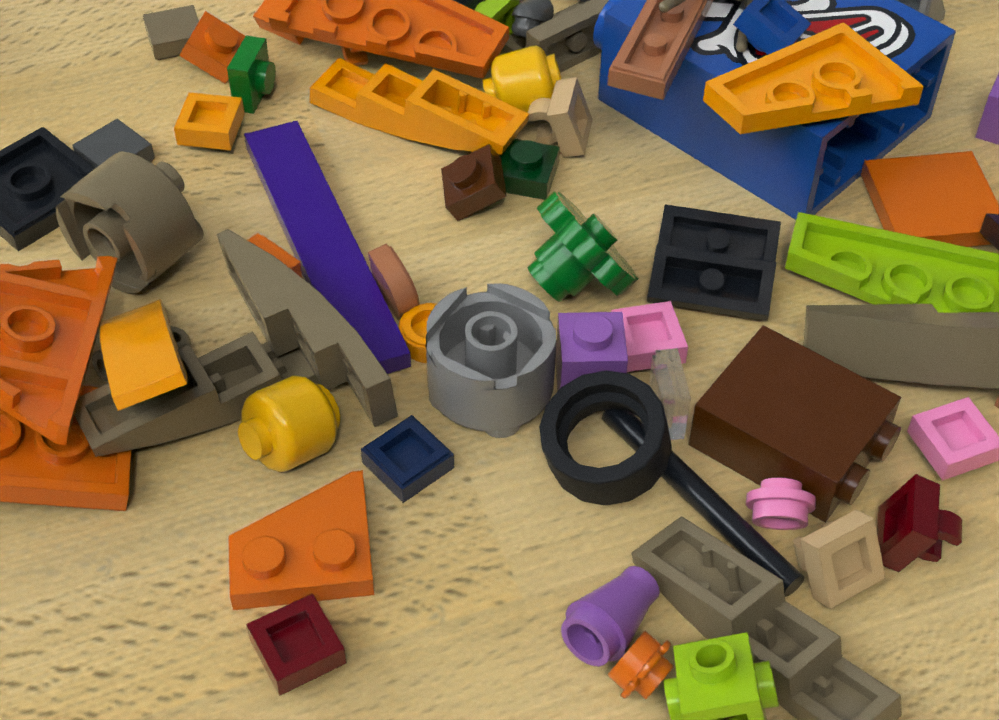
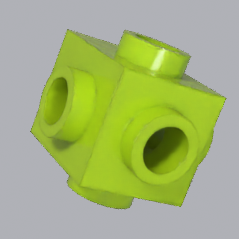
M748 632L673 646L677 677L664 679L665 696L671 720H723L728 717H733L728 720H767L765 709L779 707L770 661L755 663Z

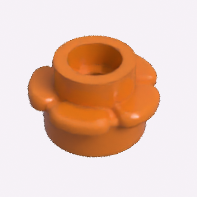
M645 630L608 673L607 676L624 690L620 694L622 698H628L635 690L646 700L672 670L674 665L663 656L671 647V643L668 640L662 645Z

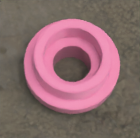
M768 478L761 481V488L747 493L746 506L753 510L752 523L756 526L774 530H797L808 526V513L816 509V497L809 492L803 491L802 483L797 480Z

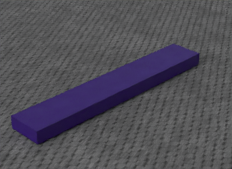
M298 121L245 133L246 149L295 258L300 261L305 281L317 289L359 333L387 374L411 367V355L406 342Z

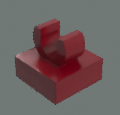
M915 474L879 506L877 536L884 567L900 572L917 557L927 561L938 562L942 554V540L955 546L962 543V518L951 511L939 509V483Z

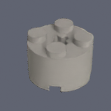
M502 283L487 284V292L467 295L466 287L444 297L433 308L427 320V382L429 401L432 406L453 422L470 429L485 431L488 435L495 438H506L514 435L521 425L540 414L550 401L554 389L557 342L556 328L554 329L550 321V312L544 302L524 289Z

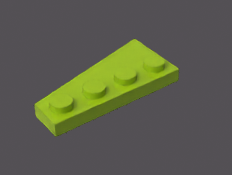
M798 212L785 269L871 304H932L938 313L999 312L998 253Z

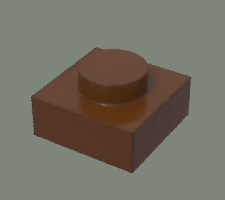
M490 144L468 155L461 156L453 163L441 168L445 207L457 221L507 197L501 157Z

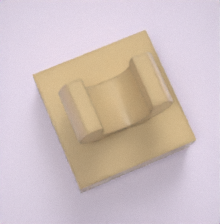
M577 77L556 80L551 99L538 98L530 104L528 121L545 120L549 122L539 124L536 135L537 143L553 144L557 142L563 158L584 155L593 121Z
M854 510L833 522L822 524V528L803 538L799 536L793 539L798 565L808 573L813 599L829 609L886 579L875 520L858 510Z

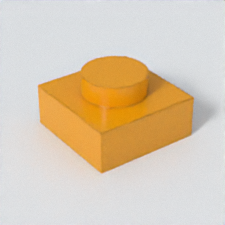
M189 92L174 126L177 145L231 150L245 115L242 98Z

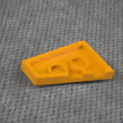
M843 22L706 81L703 101L739 134H746L919 105L924 85Z

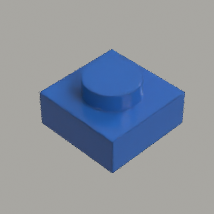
M753 0L733 25L746 35L748 42L754 48L769 55L796 43L811 23L785 0Z

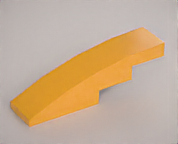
M338 58L310 87V103L357 124L403 139L453 150L474 152L490 144L497 154H503L529 120V113L435 69L424 80H420L387 63L373 74Z
M161 299L101 322L100 343L111 395L117 411L187 385L188 374L179 355V347L169 325L170 320Z

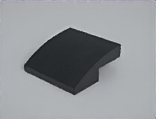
M665 204L647 302L660 303L671 301L672 305L676 307L768 321L781 222Z

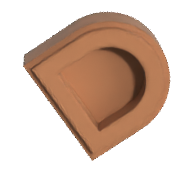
M386 243L369 251L368 256L372 275L388 308L394 317L399 319L405 312L419 305V297L414 283L392 246L389 247Z

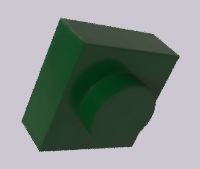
M514 139L503 154H499L502 162L506 193L545 200L548 197L559 165L560 147L529 140Z

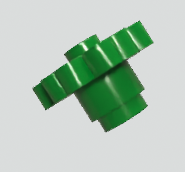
M555 191L537 207L543 220L555 233L534 252L537 259L527 268L539 285L556 301L561 302L569 294L575 297L595 278L616 296L622 295L639 279L632 267L614 247L618 238L597 215L593 213L589 218H586L569 199L560 192L557 193Z

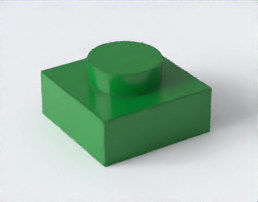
M246 35L227 67L231 96L242 98L244 113L254 114L264 94H270L274 87L276 68L273 62H269L266 38Z

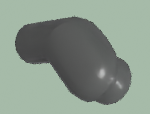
M520 0L512 12V16H515L511 28L513 34L526 38V31L540 25L541 22L552 19L554 7L551 1Z

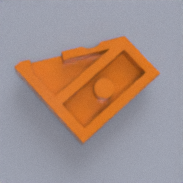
M363 470L352 471L228 536L229 585L233 610L287 605L312 593L317 601L374 595Z

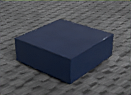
M413 415L361 448L362 463L402 503L454 468V454Z

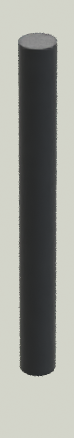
M617 409L604 411L602 419L633 450L637 451L645 439L642 421L629 411ZM671 450L666 471L661 477L739 553L782 579L785 597L793 594L801 586L805 577Z

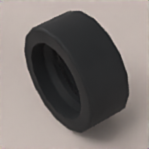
M608 370L581 375L562 386L546 405L539 426L543 453L550 470L561 487L581 501L600 505L628 502L650 490L666 471L672 450L668 423L662 402L648 384L627 373ZM609 409L629 411L638 416L644 424L645 439L643 444L634 455L617 465L601 468L585 466L577 463L569 453L567 443L569 434L581 420L594 412Z

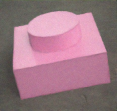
M671 301L611 310V312L623 313L628 355L627 372L686 363L688 345Z
M969 397L912 416L907 432L942 481L999 461V436Z

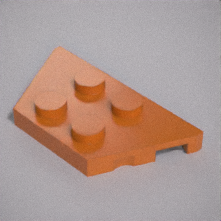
M98 256L95 268L62 271L59 260L34 261L24 266H15L9 263L0 264V409L57 444L66 445L115 276L118 259L116 257Z

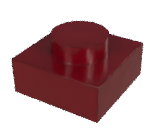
M313 593L246 624L249 639L279 696L346 664L345 648Z

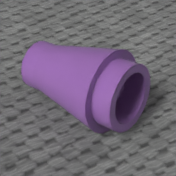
M630 566L620 576L570 604L566 610V620L561 626V634L568 649L578 659L591 666H603L608 661L612 662L621 659L649 607L659 597V586L654 577L641 567Z

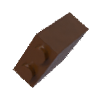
M763 325L695 404L688 445L760 486L761 481L768 478H788L801 482L802 490L816 497V509L809 514L826 523L841 501L848 505H852L869 477L870 470L866 467L870 461L875 458L883 462L894 447L901 432V427L893 423L901 396Z

